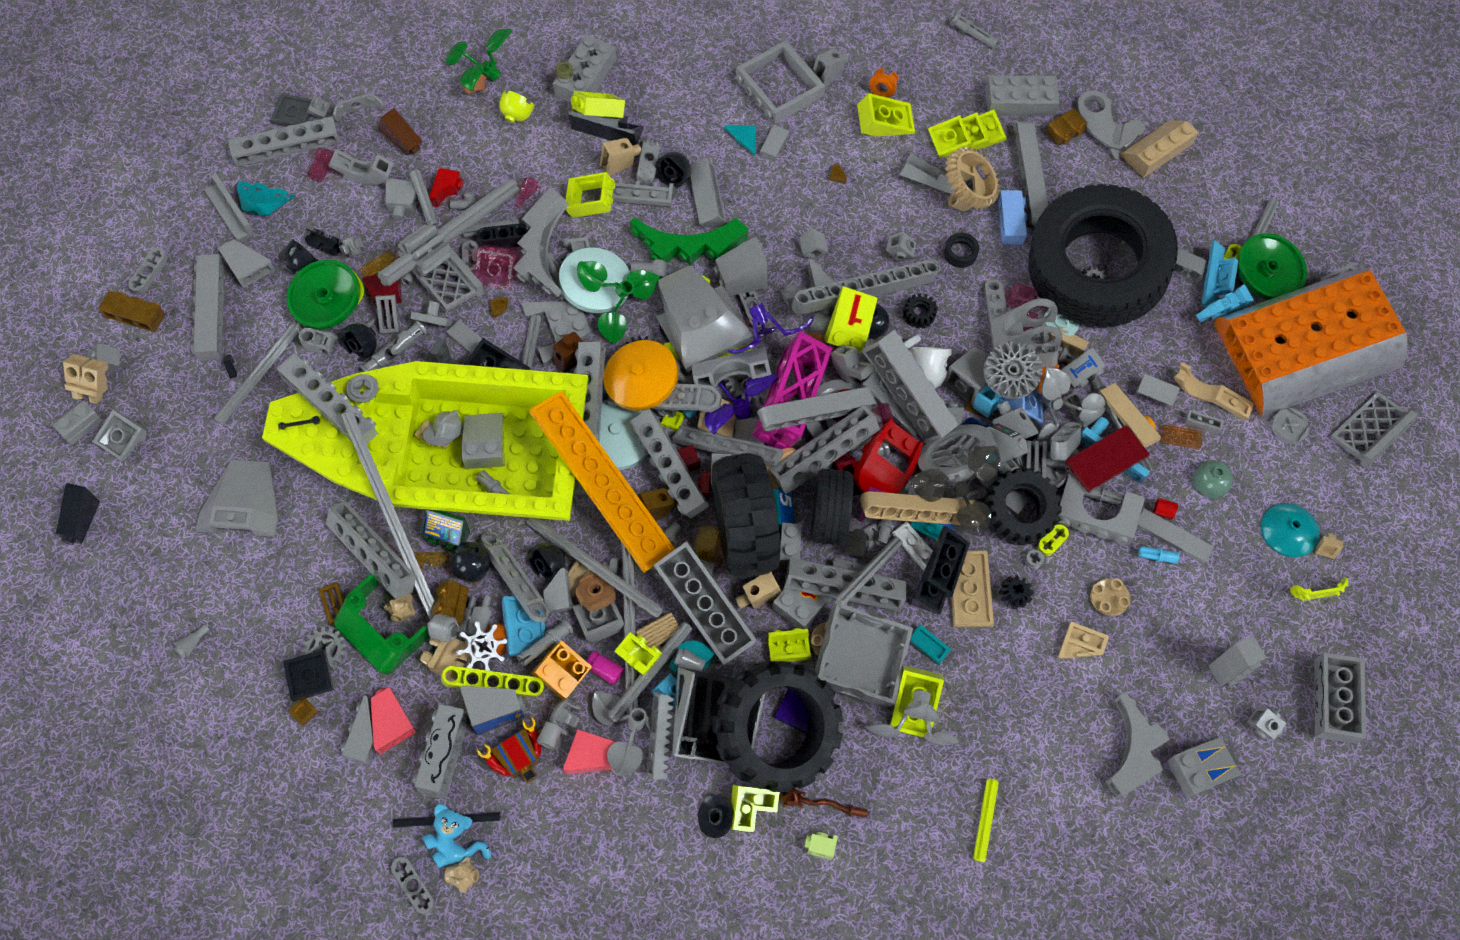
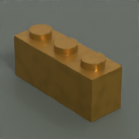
M108 291L98 308L105 318L154 333L165 316L159 304L145 302L136 296L132 298L119 291Z

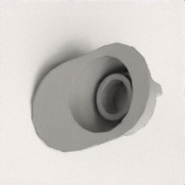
M458 411L440 412L434 422L424 430V440L433 446H443L463 433L464 425L461 423Z

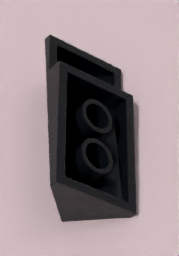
M574 109L568 112L572 130L609 141L627 138L632 146L639 143L644 126L627 123L628 116L624 115L623 118L583 115Z
M943 526L911 603L915 607L941 615L946 596L953 597L970 542L947 526Z

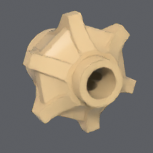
M411 594L390 600V603L384 606V610L390 613L391 620L397 623H401L403 620L409 621L410 616L416 615V611L413 609V596Z
M465 858L462 862L453 866L449 865L445 870L446 883L456 886L461 893H466L468 887H472L473 883H476L479 879V871L475 869V866H472L471 858Z

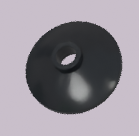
M711 795L700 805L698 811L699 827L710 838H720L726 835L733 822L732 805L724 796Z

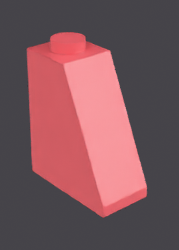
M390 687L378 690L374 694L375 696L371 697L374 748L379 755L417 733Z
M577 729L563 767L564 773L576 774L612 770L607 760V753L609 747L615 741Z

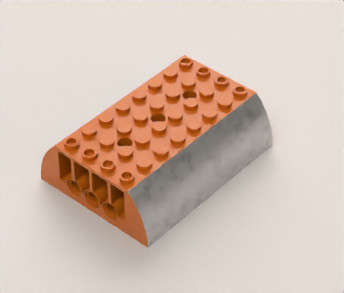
M1363 267L1230 313L1214 321V325L1261 417L1402 368L1407 355L1406 331L1372 271ZM1353 312L1356 318L1351 319L1346 313ZM1316 324L1321 330L1314 331L1311 329V325ZM1281 337L1285 340V343L1278 344L1275 338Z

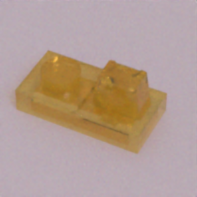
M389 249L375 258V260H371L364 265L360 272L364 277L377 274L396 261L397 258Z
M413 552L421 571H423L424 563H430L431 566H441L442 563L448 560V552Z

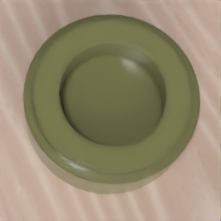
M563 61L556 65V75L560 79H568L573 75V67L569 62Z

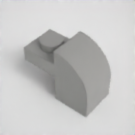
M842 345L831 352L835 370L841 378L849 383L856 378L859 380L866 379L868 375L875 371L874 364L859 360L856 347Z

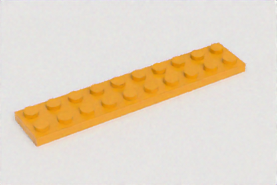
M563 391L529 410V413L643 573L654 567V564L675 550Z

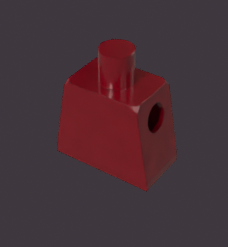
M378 273L362 277L376 308V296L395 294L396 303H402L400 279L390 286H384L378 277ZM391 299L389 300L390 314L393 313ZM381 300L382 308L384 307L385 310L384 300Z

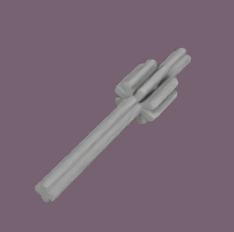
M508 179L439 230L433 225H423L398 244L400 258L378 273L381 283L384 286H390L411 270L417 276L420 274L425 276L450 257L449 251L451 250L448 243L520 191V188L516 186L517 182L513 179Z

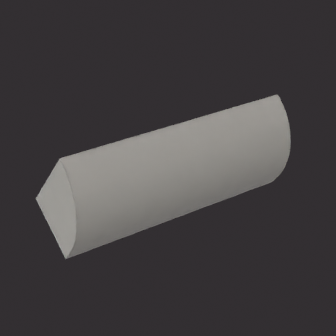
M706 157L691 164L690 177L699 223L703 227L712 228L723 226L727 223L715 165Z

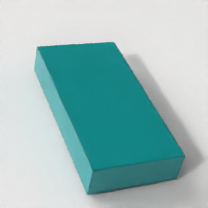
M921 624L918 625L911 635L910 643L938 666L951 651V648Z

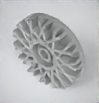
M1006 342L1003 346L1000 344L990 352L984 364V377L988 386L996 394L1008 399H1020L1031 394L1040 383L1043 375L1041 373L1043 368L1041 369L1040 367L1042 362L1039 361V357L1036 358L1035 351L1031 352V348H1025V344L1020 346V343L1015 345L1013 342H1010V344Z

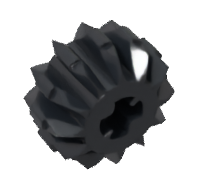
M1015 575L1014 579L1009 576L1006 581L1002 582L999 594L1003 595L1001 601H1008L1007 607L1013 604L1014 609H1017L1019 605L1024 608L1027 605L1026 603L1031 602V596L1034 594V591L1030 589L1032 583H1025L1026 577L1020 580L1018 575Z

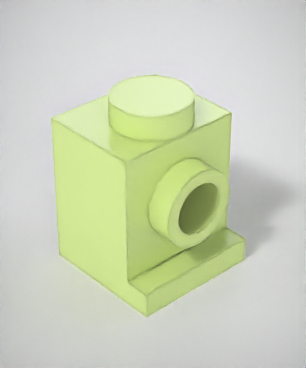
M816 832V835L807 834L804 846L808 848L807 854L832 860L838 836L834 835L830 839L828 834Z

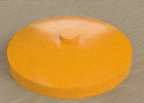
M651 340L631 342L617 350L607 362L603 376L604 387L611 400L621 408L632 411L647 410L662 403L673 392L678 380V365L671 351L661 343Z

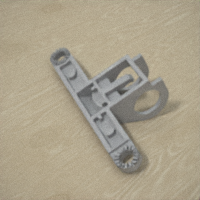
M995 279L988 280L985 283L984 292L993 350L1000 344L1003 346L1006 342L1008 344L1013 342L1015 345L1020 343V346L1023 344H1035L1031 340L1039 339L1041 337L1040 332H1042L1044 344L1049 342L1048 332H1052L1055 337L1050 343H1055L1060 347L1062 341L1061 330L1053 326H1046V322H1055L1058 311L1053 301L1035 299L1007 312L1003 284ZM996 286L997 290H992L989 287ZM1036 306H1046L1050 309V313L1040 319H1032L1027 316V312ZM1023 327H1036L1023 331Z

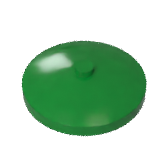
M1271 233L1257 234L1249 238L1238 251L1236 259L1238 260L1237 271L1239 277L1255 295L1270 300L1301 289L1304 286L1307 278L1306 262L1298 248L1286 238Z
M328 259L313 262L302 268L292 279L287 291L288 309L300 324L308 328L327 329L345 321L355 310L360 298L359 280L355 273L340 261Z

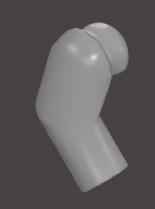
M466 192L465 198L462 200H450V209H467L475 202L474 193Z
M675 521L664 531V534L674 548L677 545L675 534L681 528Z

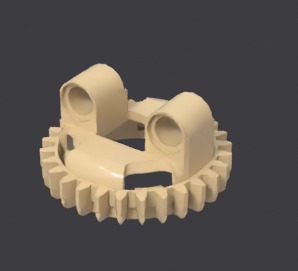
M963 147L952 152L947 157L948 161L945 162L947 165L945 168L947 174L945 175L948 177L947 182L952 185L950 188L956 191L950 195L948 205L964 212L973 206L975 209H983L993 204L1000 193L999 179L996 178L998 173H995L993 170L995 167L990 165L991 162L986 160V156H982V152L977 153V149L972 150L971 147ZM978 165L980 166V169L983 171L984 175H986L987 177L984 180L976 171L975 167ZM971 178H973V191L965 184Z

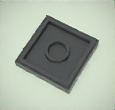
M282 93L270 119L271 124L287 127L309 121L311 114L307 113L312 99Z

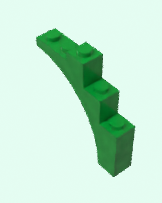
M636 217L630 220L631 234L635 238L641 239L644 246L650 249V259L652 261L659 259L666 263L678 255L681 261L691 265L705 252L709 259L715 260L744 242L748 238L749 228L737 218L713 231L693 235L670 234L645 225Z

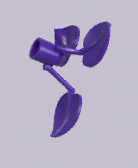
M763 303L749 309L753 318L751 320L754 328V340L740 349H728L731 354L747 351L761 342L759 339L764 335L771 334L777 329L784 336L798 333L809 327L814 319L811 316L809 321L803 326L784 330L771 316L770 312H766ZM767 317L775 324L776 327H765L764 323L768 321ZM757 324L762 326L759 332H757Z
M774 374L756 379L749 377L745 383L747 387L744 389L745 400L741 398L734 399L725 386L719 382L718 385L732 401V406L725 403L711 413L707 412L704 422L708 430L715 435L718 429L732 417L733 413L740 420L748 419L752 415L748 396L751 397L761 393L779 378Z

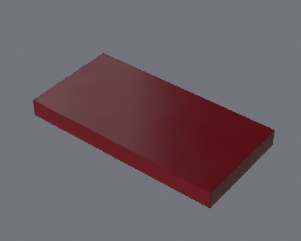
M1125 425L1067 459L1065 464L1087 493L1145 460L1150 454L1129 427Z

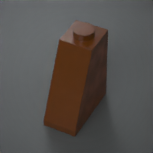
M395 108L380 118L377 129L407 156L410 153L415 154L421 149V138Z

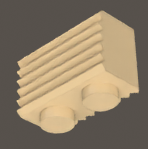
M669 612L638 629L636 636L638 634L647 641L646 646L650 648L654 646L660 651L679 628V625L672 613Z

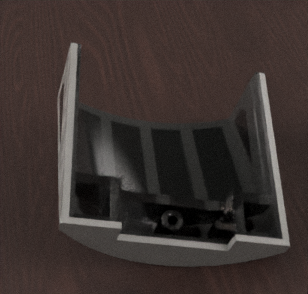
M678 667L672 756L728 765L726 761L721 760L715 746L718 739L717 734L713 733V716H717L720 705L716 703L723 689L727 690L732 684V678ZM765 693L755 702L748 717L747 734L752 749L755 743Z

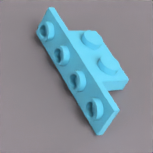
M1215 240L1212 241L1209 251L1210 255L1203 297L1201 298V305L1204 308H1207V305L1216 301L1217 296L1233 292L1238 266L1236 258L1223 260L1225 248Z

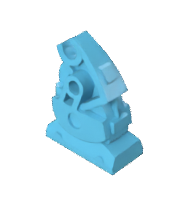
M1244 284L1234 293H1228L1206 306L1207 308L1196 316L1199 322H1203L1211 317L1213 320H1216L1219 317L1242 310L1253 301V298Z

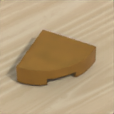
M833 163L829 180L846 184L847 175L839 165Z
M508 297L490 300L493 318L502 315L506 311L509 302Z

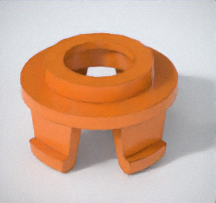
M884 68L877 69L875 75L869 81L870 90L875 95L887 98L893 96L897 89L898 75L894 71L890 75L885 74ZM879 83L885 84L887 86V90L881 91V85Z

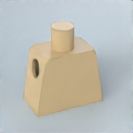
M627 138L604 142L602 144L600 166L609 176L633 166L634 156L641 154V147L639 144L632 146Z
M770 572L769 574L760 575L743 586L745 593L735 599L740 609L749 604H752L753 608L757 609L774 601L780 595L781 590L772 572Z

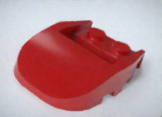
M891 418L882 421L885 424L878 432L871 436L872 439L869 443L864 445L861 460L857 461L854 470V481L862 493L868 492L869 488L873 487L886 493L898 494L916 469L923 442L916 440L895 424ZM883 441L909 459L907 462L908 467L904 473L877 453Z

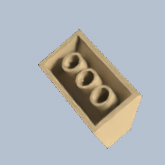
M1169 120L1120 153V156L1144 178L1191 146L1199 132L1187 121Z

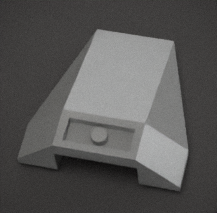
M230 460L199 513L196 531L216 533L217 528L251 530L256 536L275 537L278 512L270 463Z

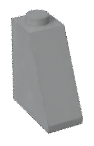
M235 239L218 247L242 288L275 271L268 258Z

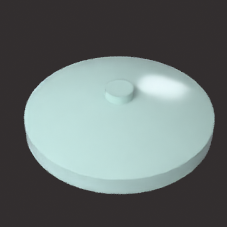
M583 248L571 253L563 261L558 276L559 287L562 290L563 296L573 306L586 312L605 313L613 311L620 300V297L615 292V286L604 287L601 285L597 292L586 290L578 279L577 266L580 261L599 262L607 271V279L604 283H620L630 273L627 265L614 253L601 248ZM628 296L625 297V300L622 301L621 305L626 301Z
M608 400L602 401L600 444L619 470L631 468L640 463L649 454V452L646 453L640 445L642 440L634 435L631 430L633 425L630 420L645 410H627L620 406H609ZM589 414L584 416L583 421L589 418ZM653 430L647 433V437L652 435Z

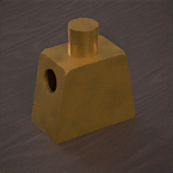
M665 488L643 492L638 496L655 521L668 516L672 507L679 504L676 499H672Z

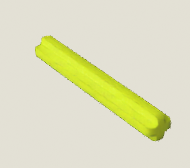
M995 779L986 780L973 859L977 862L986 861L999 782Z

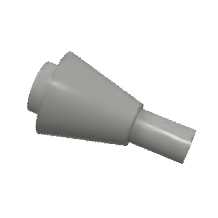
M203 625L195 633L174 642L175 648L173 650L181 658L183 656L188 658L200 641V638L209 631V628Z

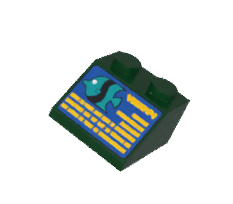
M426 510L422 535L428 545L433 547L439 545L453 553L456 547L467 542L471 531L464 517L441 510Z

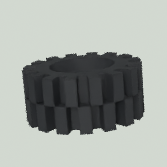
M918 293L917 297L914 294L912 298H908L903 310L904 319L906 318L907 324L911 322L910 326L913 327L915 324L917 325L916 328L919 329L922 326L923 329L926 325L929 327L934 322L938 307L935 301L932 302L933 298L931 296L928 299L927 294L921 297V293ZM918 306L926 309L927 314L923 316L917 315L913 309Z

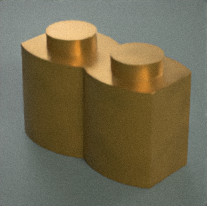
M1074 108L1052 120L1048 124L1046 132L1059 146L1063 143H1069L1075 136L1084 134L1088 122Z

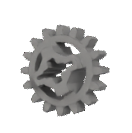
M322 627L321 632L315 629V635L311 636L308 634L309 641H303V645L306 648L302 649L301 652L306 655L323 650V647L326 646L329 667L331 666L334 670L336 669V663L342 664L340 658L347 656L343 652L348 649L347 645L344 644L346 639L341 637L342 634L339 631L335 632L333 628L327 631L325 627Z

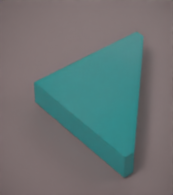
M724 125V131L731 134L734 140L749 150L752 156H755L756 126Z

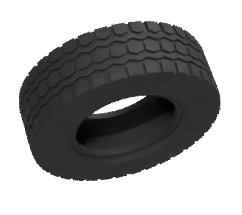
M1093 184L1087 185L1084 188L1079 187L1073 189L1072 192L1064 193L1062 197L1056 198L1046 207L1036 222L1028 260L1030 279L1039 298L1053 301L1057 306V315L1061 314L1062 318L1066 320H1072L1073 323L1079 325L1085 324L1088 327L1097 326V328L1124 325L1132 320L1135 321L1151 311L1165 294L1177 261V236L1175 229H1173V224L1168 219L1164 210L1161 211V207L1158 204L1153 203L1149 197L1142 196V193L1135 190L1132 191L1127 187H1118V185L1111 184L1109 186H1106V184L1094 186ZM1106 233L1125 241L1134 251L1138 265L1124 276L1114 279H1097L1077 270L1069 261L1065 249L1072 241L1083 235Z

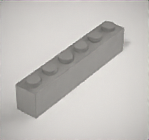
M219 254L197 256V263L194 264L196 279H194L193 283L196 295H193L195 311L192 312L195 326L192 327L194 343L191 345V350L199 361L222 359L224 262Z

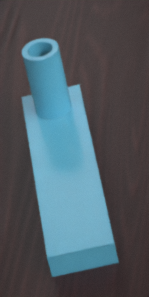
M1100 417L1091 429L1086 427L1081 433V443L1090 447L1102 440L1103 438L1100 435L1109 425L1108 420ZM1139 463L1124 471L1125 474L1139 484L1143 482L1150 472Z

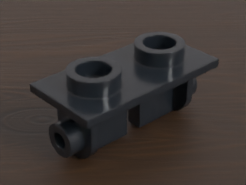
M306 228L307 231H310V234L305 237L308 245L320 249L323 243L322 251L332 256L339 254L340 250L338 248L339 245H342L339 243L340 239L331 235L327 238L323 236L325 232L316 228L313 231Z

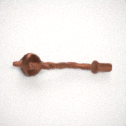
M795 788L789 792H779V797L783 801V808L796 805L799 808H803V804L810 806L829 805L844 813H848L849 817H852V815L867 817V809L857 808L852 804L850 807H846L830 799L810 800L802 797L806 795V792H799Z

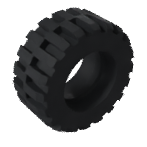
M1021 468L1007 471L998 477L987 489V494L983 499L985 505L982 506L983 512L986 513L985 522H990L991 527L989 529L991 532L996 531L998 533L997 537L1001 540L1006 538L1009 544H1014L1015 542L1018 545L1035 543L1050 533L1060 519L1058 515L1062 512V507L1058 506V503L1061 502V497L1055 493L1058 491L1055 485L1052 487L1049 483L1051 480L1048 477L1044 479L1041 472L1036 471L1032 473L1030 468H1025L1023 471ZM1011 491H1023L1034 499L1038 512L1037 518L1033 522L1021 523L1009 514L1006 507V497Z

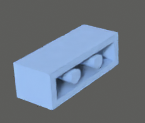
M1022 190L1000 191L998 209L1002 245H1023L1025 239L1029 236V229L1025 224L1027 222V213L1024 212L1025 198L1022 197Z

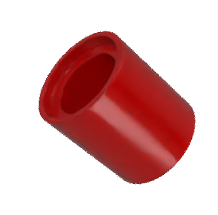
M1158 498L1153 513L1173 520L1178 509V503Z

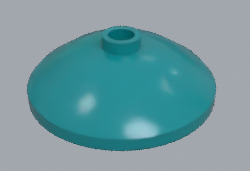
M1293 503L1276 504L1266 511L1261 521V532L1265 542L1271 549L1283 556L1292 558L1305 556L1313 551L1318 544L1320 537L1318 524L1313 515L1299 505Z

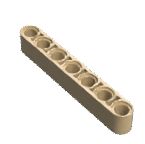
M865 492L859 498L867 518L964 526H979L986 520L982 507L976 500L883 492Z

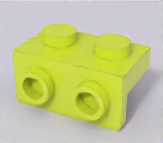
M796 628L791 631L776 630L768 633L770 661L794 662L811 660L808 629Z

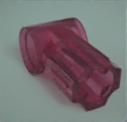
M318 147L315 152V161L307 173L309 178L316 182L323 181L330 169L328 165L334 151Z

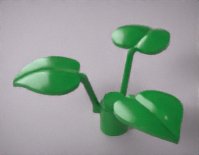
M499 29L490 36L486 43L488 47L487 53L491 60L489 62L484 61L481 64L464 51L468 45L464 41L456 43L451 48L445 59L447 65L456 64L462 55L476 64L472 68L466 69L462 74L460 83L464 88L474 91L475 84L482 73L491 81H495L500 76L501 71L495 66L497 63L494 61L491 53L495 52L503 44L513 30Z
M580 261L577 266L578 279L586 290L597 292L601 285L604 287L615 286V292L620 297V300L612 313L605 312L598 318L597 327L601 335L609 343L614 344L618 342L625 334L627 328L625 317L622 314H616L622 301L631 293L637 299L645 300L653 294L660 277L649 271L634 270L620 283H604L607 279V271L601 263L596 261Z

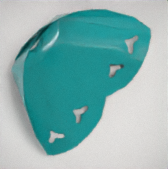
M239 181L237 183L241 209L254 215L269 216L296 197L294 194L286 197L287 191L279 188L269 189L264 184L257 182L252 186L249 182Z

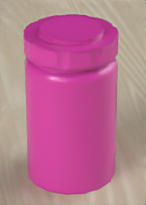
M596 650L586 661L592 666L590 669L592 673L613 686L617 684L625 668L606 656L599 654Z

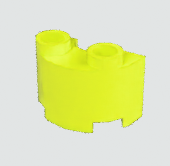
M631 632L614 651L644 676L660 659L662 654L656 647L652 646L650 648L646 646L647 641L641 635L634 636Z

